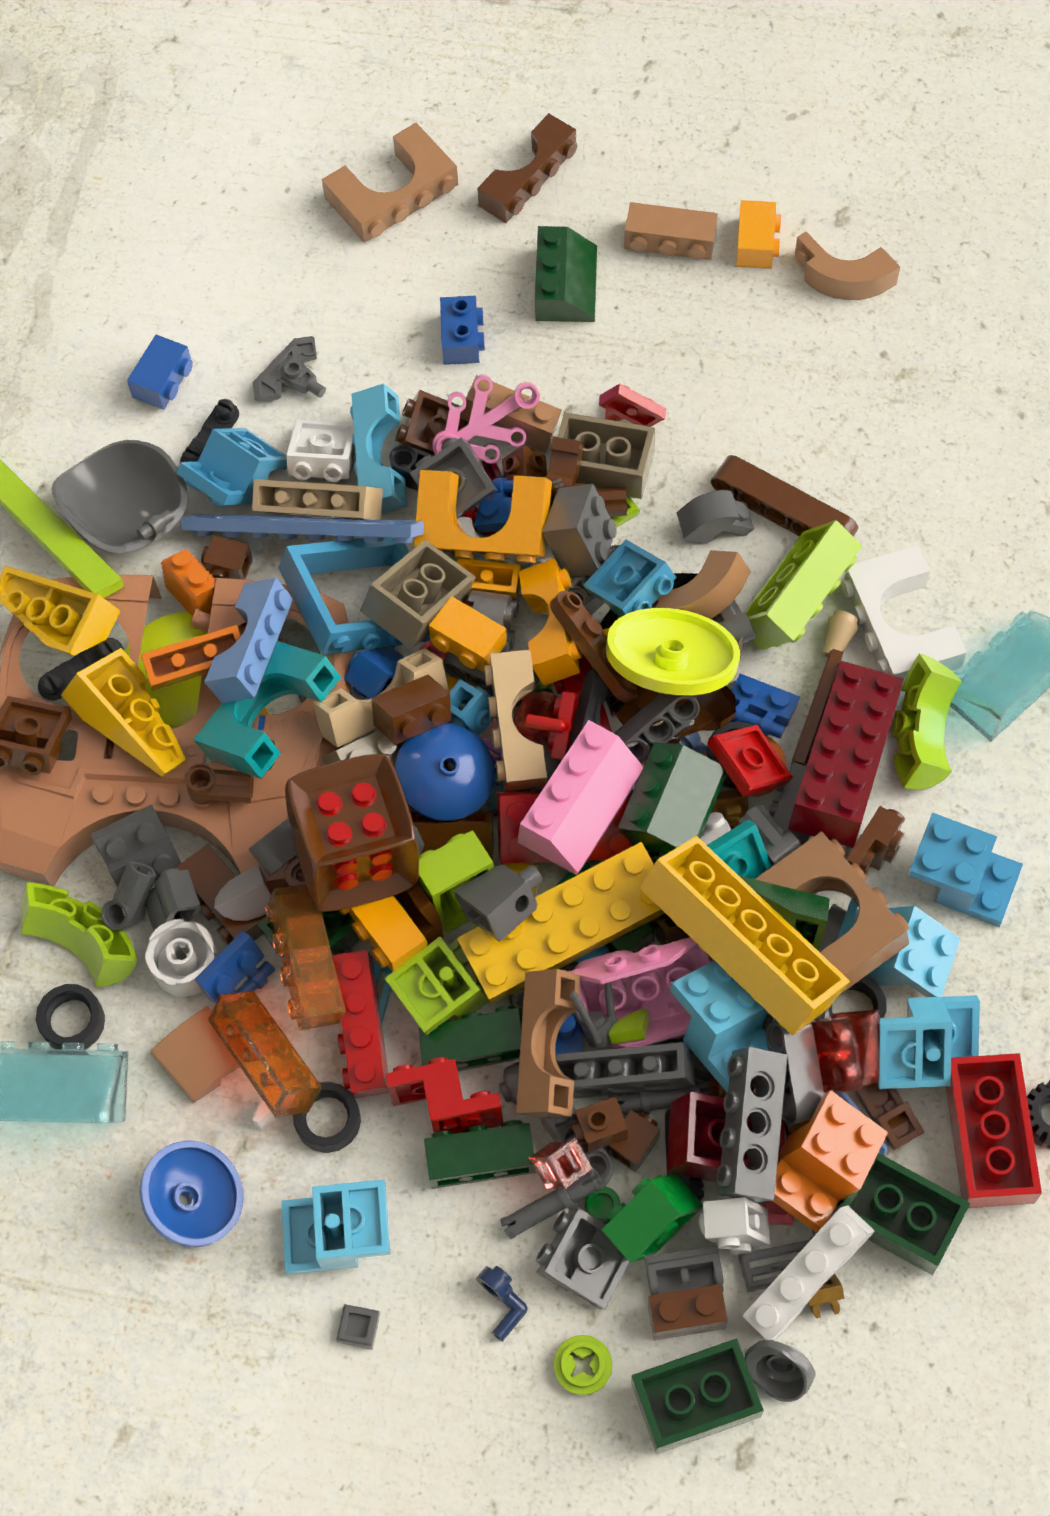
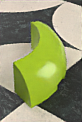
M920 653L913 662L901 688V691L906 693L901 711H895L892 737L897 738L898 754H895L893 758L898 777L904 788L913 790L931 788L944 781L952 773L945 753L944 732L951 702L962 683L959 677L945 665Z
M26 882L21 907V935L47 939L71 951L88 968L95 987L110 986L123 981L131 975L137 964V957L132 942L124 930H113L104 924L101 914L102 908L91 901L84 904L69 897V891L40 883Z

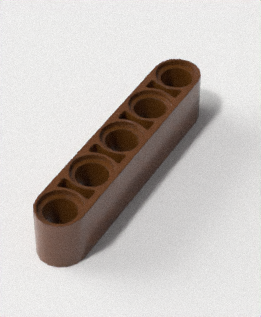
M735 455L727 456L710 480L712 487L716 491H732L735 501L746 503L749 510L799 537L806 530L837 520L853 537L859 529L856 521L845 513Z

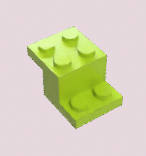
M474 926V927H472L470 930H468L467 932H469V931H471V930H473V929H475V928H477V927ZM438 937L385 977L387 983L426 1035L454 1014L459 1019H462L464 1014L477 1012L489 1003L457 939L447 946L444 940Z

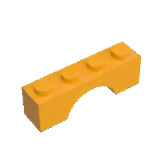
M551 559L519 571L521 592L533 613L549 615L547 623L540 633L528 641L533 670L543 685L580 673L578 659L582 658V652L550 609V601L560 591H568V588L572 586L567 570H561L556 560Z

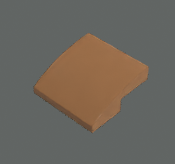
M206 1006L162 1039L151 1050L150 1055L194 1103L219 1087L222 1078L247 1063L251 1053L217 1015Z

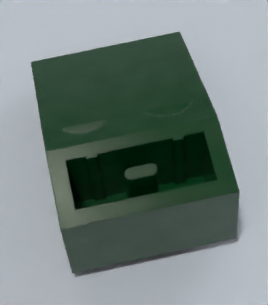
M740 876L819 951L828 921L830 898Z

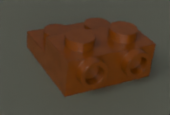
M419 389L413 400L408 398L402 412V416L407 417L406 424L400 425L395 441L399 442L400 445H408L435 456L432 446L433 439L437 433L445 430L449 413L447 400ZM451 402V404H452L454 407H459V406H460V405H458V404H455V403ZM459 419L458 431L468 425L469 422Z
M7 696L0 709V768H6L8 765L22 768L29 775H38L40 772L50 774L61 752V740L72 719L71 709Z
M879 806L846 860L850 865L855 862L862 869L866 878L872 867L880 871L885 861L891 864L900 849L899 844L905 834L900 831L905 817L894 809L887 810Z

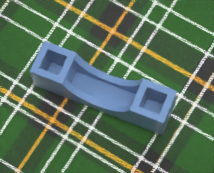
M276 577L246 583L242 588L235 609L246 621V629L232 647L214 657L204 681L222 704L252 699L256 696L293 598Z

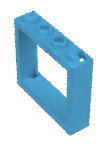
M383 537L381 542H364V538H359L352 541H331L286 546L279 570L322 655L403 645L402 642L372 620L336 625L311 574L381 566L392 567L409 553L405 543H394L393 538ZM430 633L420 642L430 641Z

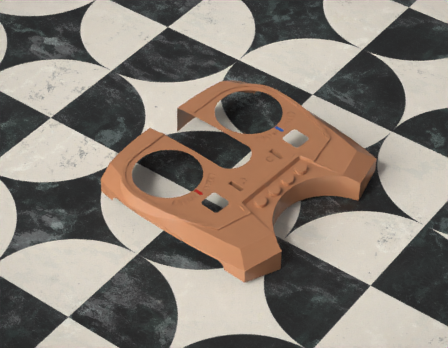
M119 575L123 580L124 587L104 599L120 610L116 621L126 632L130 645V658L138 666L149 598L162 599L153 575ZM72 577L51 579L83 589ZM216 578L208 633L234 625L239 626L246 622L235 609V605L244 584L255 581ZM282 584V586L288 591L290 596L293 598L288 586ZM320 593L335 624L348 623L344 604ZM293 598L286 618L293 619L308 628ZM13 614L0 650V709L7 696L71 709L72 719L66 730H76L78 732L75 758L72 761L56 760L50 774L40 772L38 775H29L22 768L8 765L6 768H0L1 871L35 883L55 886L66 868L84 850L94 844L91 833L152 804L163 826L186 830L210 842L231 861L239 874L259 865L267 879L265 884L271 894L291 889L285 879L287 864L269 876L249 851V848L288 818L285 799V785L288 779L306 770L325 765L322 757L343 747L337 748L321 736L313 706V701L315 700L307 698L303 703L291 710L278 714H258L252 728L265 732L271 740H274L275 746L281 754L273 763V768L268 770L261 779L254 777L251 803L213 800L208 804H197L188 795L185 774L189 767L194 764H206L207 756L193 739L222 704L204 683L207 674L202 675L197 713L186 724L172 729L187 760L161 777L115 743L112 759H108V747L110 742H112L110 739L83 721L71 706L48 702L37 696L27 686L21 674L19 658L21 647L30 630ZM352 651L342 654H326L327 659L341 676V679L329 694L340 688L350 694L351 684L344 677L349 670L348 664L352 658ZM211 761V764H207L212 769L238 771ZM200 780L194 786L202 788L207 786L209 782ZM303 873L298 876V881H305Z

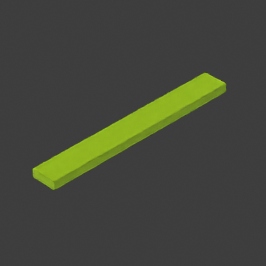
M0 459V505L84 590L99 594L105 598L124 587L122 578Z

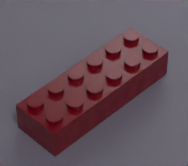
M840 661L795 800L788 829L813 837L822 831L829 840L834 838L840 845L850 848L855 846L904 678Z

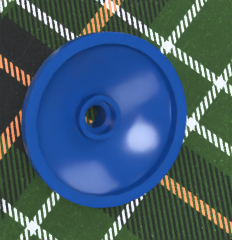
M444 723L407 739L400 748L395 762V771L408 806L419 815L430 820L453 822L465 819L484 805L493 789L495 768L488 748L473 732L455 724ZM451 762L454 765V770L447 771L443 767V763Z
M179 1141L164 1147L150 1159L140 1180V1202L146 1219L159 1235L179 1246L197 1248L219 1241L234 1228L242 1212L244 1200L243 1186L235 1166L221 1151L203 1142ZM179 1195L187 1199V1205L181 1204Z

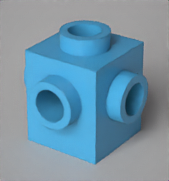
M460 679L449 692L452 720L448 723L464 727L479 736L491 724L494 718L490 717L488 697L491 696L481 687L477 686L474 688Z

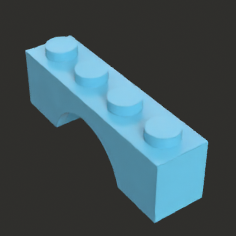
M384 383L352 393L350 414L354 423L352 442L356 450L354 470L358 478V486L383 489L381 514L407 507L405 478L391 467L383 466L381 459L382 446L387 435L401 423L399 396Z

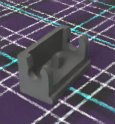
M718 1245L646 1256L645 1267L650 1295L721 1284L722 1292L724 1291V1279Z

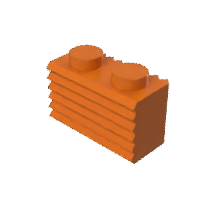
M187 549L162 560L160 564L164 574L165 588L192 617L196 608L211 614L216 578H213V575L206 571V567L199 564V560H196V557H193L192 553H189Z

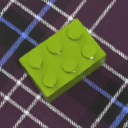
M473 830L465 835L458 834L452 837L443 847L435 851H426L419 856V879L417 883L440 917L443 936L470 921L466 918L454 891L494 868L493 861Z

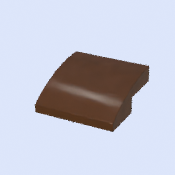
M418 883L410 889L395 895L429 944L438 937L443 939L440 917Z

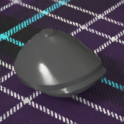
M758 1341L749 1347L745 1353L744 1358L752 1379L769 1396L782 1402H792L803 1397L810 1389L816 1376L811 1362L802 1352L778 1341Z

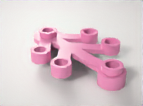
M487 375L477 376L474 380L476 392L469 424L459 431L460 413L465 409L467 401L463 393H451L447 400L449 413L445 430L437 433L433 439L432 446L435 455L442 451L441 446L445 440L455 437L457 439L462 437L468 441L476 435L509 442L514 447L522 446L526 442L524 429L518 426L507 429L493 426L492 424L519 407L530 409L536 406L540 399L536 385L531 382L518 384L513 396L484 414L487 397L493 389V383ZM487 380L489 387L486 390H480L477 387L479 381ZM530 389L532 391L531 397L523 399L520 396L522 390ZM460 397L463 403L459 407H454L451 404L452 399ZM514 432H520L523 436L520 441L516 442L511 439V435ZM488 443L483 447L470 444L477 457L483 459L486 463L493 464L499 460L500 450L496 444ZM488 449H495L497 453L495 457L487 458L485 452Z

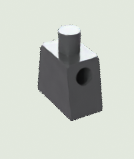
M503 864L494 867L457 888L454 893L466 918L500 942L537 909L538 904L531 890L541 884L543 878L533 865L528 866L517 874Z

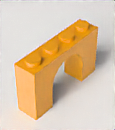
M420 470L416 521H424V534L414 537V547L427 540L440 551L454 552L455 558L473 559L474 553L485 554L486 560L504 561L505 556H517L516 561L522 563H536V558L546 557L547 541L542 530L549 515L552 481L546 477L514 476L511 512L508 521L494 535L485 538H473L462 530L456 516L459 476L448 471Z

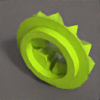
M589 1335L573 1336L564 1341L555 1354V1376L562 1388H565L574 1395H592L605 1387L612 1374L611 1354L604 1343ZM574 1354L576 1358L579 1357L581 1360H585L594 1354L595 1356L590 1363V1369L594 1377L590 1374L587 1375L585 1372L572 1377L577 1365L571 1355Z

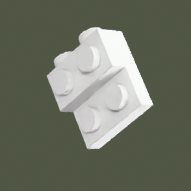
M297 419L286 455L288 476H294L299 480L318 477L325 478L330 482L349 479L354 462V445L352 442L354 423Z

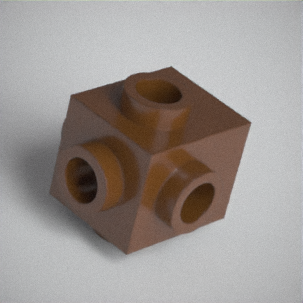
M521 446L502 459L503 478L507 480H514V476L547 477L545 455L531 448Z

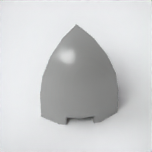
M257 865L231 879L219 891L215 898L214 908L222 916L229 919L248 921L275 910L278 905L274 895L270 893L265 884V880H267L260 866Z

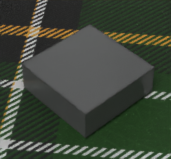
M344 1304L336 1341L338 1343L373 1349L381 1314L380 1311Z

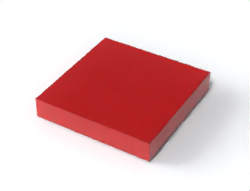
M758 725L714 735L707 742L743 797L787 785L793 779L792 774Z

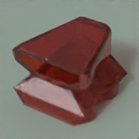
M879 1010L839 1012L826 1019L810 1022L815 1037L824 1093L830 1090L834 1093L863 1089L862 1086L880 1082Z

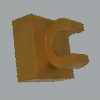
M738 789L720 791L716 799L717 812L723 815L731 830L739 825V820L749 810L748 796L743 797Z
M835 1273L807 1303L816 1319L821 1318L819 1308L823 1303H831L830 1306L835 1315L840 1312L838 1300L845 1299L843 1286Z

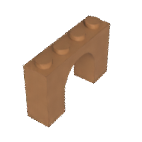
M417 122L393 136L395 156L413 174L411 181L403 188L386 193L370 190L357 179L346 165L322 179L325 199L364 243L373 237L381 235L387 228L397 222H402L408 215L428 206L431 201L444 193H449L455 186L459 185L457 165Z
M821 831L755 878V880L811 894L821 891H837L846 894L857 903L860 911L854 926L846 934L820 951L850 981L842 991L843 993L908 946L907 930L910 928L900 913L896 912L893 914L886 906L888 902L882 892L877 887L873 889L869 887L865 882L867 878L862 869L855 862L850 865L843 857L846 854L838 841L834 838L829 840Z

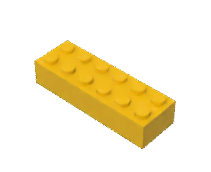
M697 836L659 858L639 886L653 903L658 905L679 928L686 932L704 952L715 960L730 977L745 989L792 1036L826 1011L850 982Z
M642 842L536 896L537 909L500 942L480 927L457 938L458 944L490 1005L524 988L525 972L560 969L665 914L639 888L654 866Z

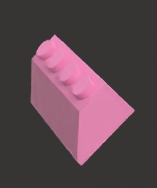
M588 720L520 823L517 842L578 875L638 781L643 766L619 736Z

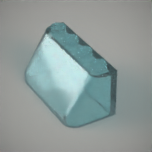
M1030 610L1027 613L1024 611L1020 612L1011 622L1010 629L1005 633L999 631L989 642L988 645L990 647L983 653L977 651L967 662L966 665L968 667L961 673L958 671L954 672L962 683L957 689L950 707L990 742L1050 688V617L1034 610Z
M0 1041V1121L116 1123L125 1121L129 1051H118V1044L97 1043V1050H84V1043H63L62 1049H49V1042H28V1049L15 1048V1041Z

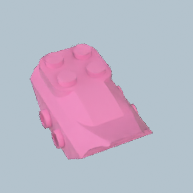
M689 937L661 946L650 945L636 953L620 950L580 962L574 970L568 972L580 975L579 998L588 1014L594 1011H601L603 1015H607L604 984L608 982L612 984L614 1010L618 1021L632 1012L647 1008L650 1022L646 1038L607 1045L618 1049L649 1046L666 1039L675 1040L684 1037L691 1015L670 992L671 985L674 981L714 960Z

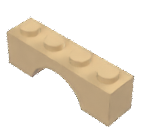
M424 648L397 661L394 677L382 693L428 674L449 692L442 659ZM340 688L328 694L322 702L313 701L321 736L337 748L352 743L354 739L368 732L379 730L373 723L371 699L357 700Z
M530 650L490 654V663L484 666L486 685H492L493 697H488L490 717H496L497 729H492L494 749L500 748L502 761H496L498 781H504L506 791L545 787L547 772L543 745L531 742L523 737L516 729L512 719V711L517 702L533 692L534 675Z

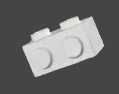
M745 1197L703 1202V1213L700 1214L699 1218L702 1234L705 1235V1239L718 1244V1248L730 1249L731 1254H747L752 1252L751 1247L770 1245L768 1209Z

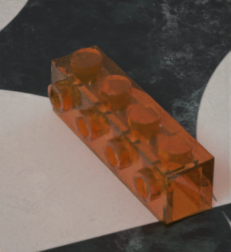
M306 884L275 888L269 902L265 904V911L268 922H273L276 934H273V946L276 955L281 954L283 962L280 974L284 987L289 988L291 999L288 1000L290 1017L292 1020L296 1019L299 1031L339 1024L346 1011L322 913L316 908Z
M254 991L220 994L208 1021L274 1117L308 1113L322 1086Z

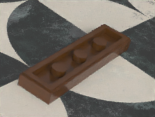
M830 650L797 743L791 766L793 762L804 766L807 764L840 661L843 657V651Z

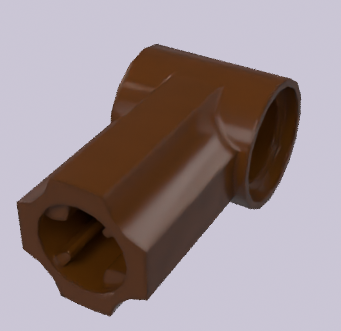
M203 763L194 764L186 771L185 783L188 795L197 804H208L213 800L251 803L254 790V776L241 771L212 769L209 765ZM200 780L209 782L207 786L202 788L194 786Z

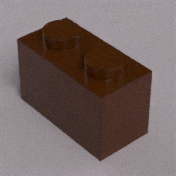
M429 674L371 698L374 726L394 745L452 720L450 693Z
M721 1284L648 1296V1310L654 1341L726 1329L728 1318Z

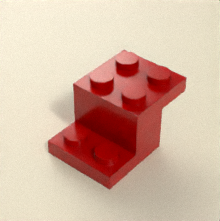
M440 1057L428 1061V1065L413 1067L410 1064L400 1065L393 1068V1072L385 1073L393 1106L427 1100L434 1133L438 1131H452V1134L466 1132V1129L472 1126L485 1125L489 1129L499 1127L504 1122L499 1093L491 1094L490 1091H480L471 1094L470 1099L463 1100L455 1059L448 1060V1058Z

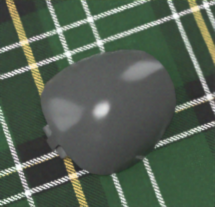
M139 440L118 441L97 450L62 473L52 485V494L55 502L72 528L93 546L110 553L133 552L157 541L181 519L188 503L187 486L184 479L176 474L178 467L171 457L162 448Z

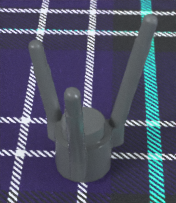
M611 982L604 984L607 1015H603L601 1011H594L588 1014L578 994L575 991L570 994L577 1009L573 1015L592 1048H601L611 1043L608 1034L612 1026L618 1021L614 1010Z

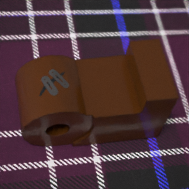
M552 437V451L546 477L552 481L551 498H555L559 488L575 486V483H577L584 449L581 441Z

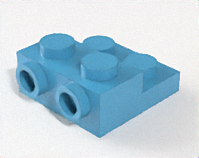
M625 539L583 586L589 594L607 604L615 614L622 617L630 612L652 608V604L660 595H666L672 590L673 581L677 577L665 561Z

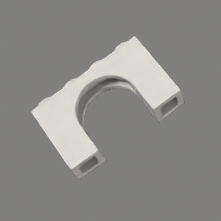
M919 545L855 563L845 572L844 579L841 580L845 597H850L854 605L853 615L858 618V625L862 624L865 630L866 646L870 652L874 651L878 660L876 661L877 671L904 678V681L919 653L937 660L950 670L963 667L967 654L955 625L927 634L911 636L892 629L881 615L880 607L889 598L926 587L930 569Z

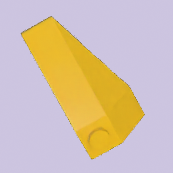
M6 565L0 575V603L14 614L47 647L72 656L107 640L120 613L118 608L96 593Z
M120 648L76 673L61 696L83 721L163 777L182 765L187 759L171 727L163 723L158 713L160 705L156 698L151 699L145 687L147 680L143 672L124 650Z

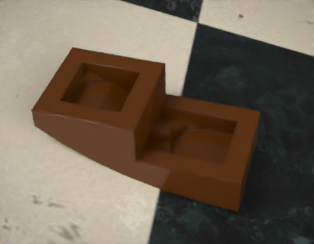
M877 1075L853 1089L872 1121L888 1132L885 1140L893 1150L925 1133L907 1101L903 1102L896 1088L879 1089Z

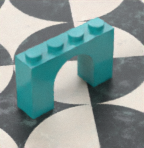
M277 641L255 698L221 704L193 740L211 761L261 779L280 756L281 752L265 732L252 728V724L259 712L275 699L290 694H297L322 702L341 679V676L325 655Z

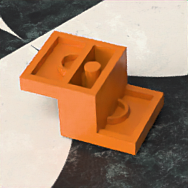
M831 1090L828 1091L820 1100L810 1122L789 1134L778 1155L775 1194L772 1201L818 1233L831 1218L838 1202L861 1189L888 1132Z

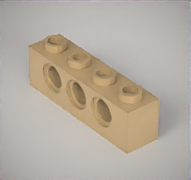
M254 479L252 511L381 520L383 489L368 486Z

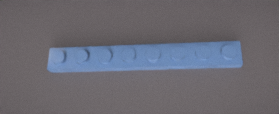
M193 514L181 518L182 530L194 531V536L213 535V531L222 532V537L241 536V532H247L250 534V538L269 537L268 533L278 534V539L297 538V534H304L307 540H323L325 535L335 536V541H352L354 536L364 537V542H381L383 537L393 538L394 543L413 542V537L424 534V521L222 514Z

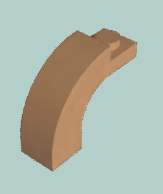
M807 231L799 235L796 240L795 257L798 263L805 267L804 281L824 295L843 300H861L880 295L897 285L900 266L882 247L861 259L841 260L828 254Z
M710 550L698 575L684 586L672 589L666 595H660L652 604V608L680 609L712 619L735 600L743 589L751 571L738 552Z

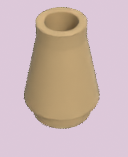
M836 610L833 616L828 618L824 648L821 652L823 656L828 658L832 649L844 652L859 630L857 626L859 620L856 616L845 611Z

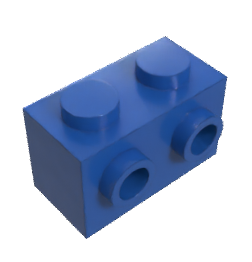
M476 295L440 297L443 364L480 363L479 351H485L484 332H478V326H484L483 307L477 308Z
M155 334L127 379L132 398L164 410L169 401L176 397L183 378L187 377L192 370L193 361L191 360L188 346Z
M391 646L358 652L349 661V670L344 679L353 686L352 689L357 694L371 699L388 687L394 677L397 661L405 657Z

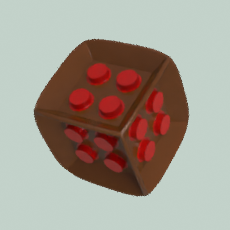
M386 754L362 755L306 770L288 779L285 785L287 815L293 828L294 844L304 879L318 911H337L378 901L402 893L417 883L419 879V849L415 840L414 826L397 773Z

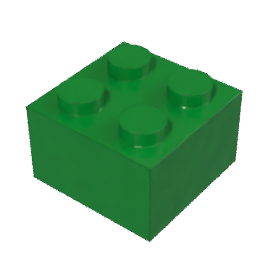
M660 1174L652 1180L646 1178L632 1190L634 1197L626 1205L624 1202L619 1204L608 1214L607 1217L610 1222L602 1231L630 1263L646 1258V1256L657 1254L703 1208V1204L677 1174L664 1177Z

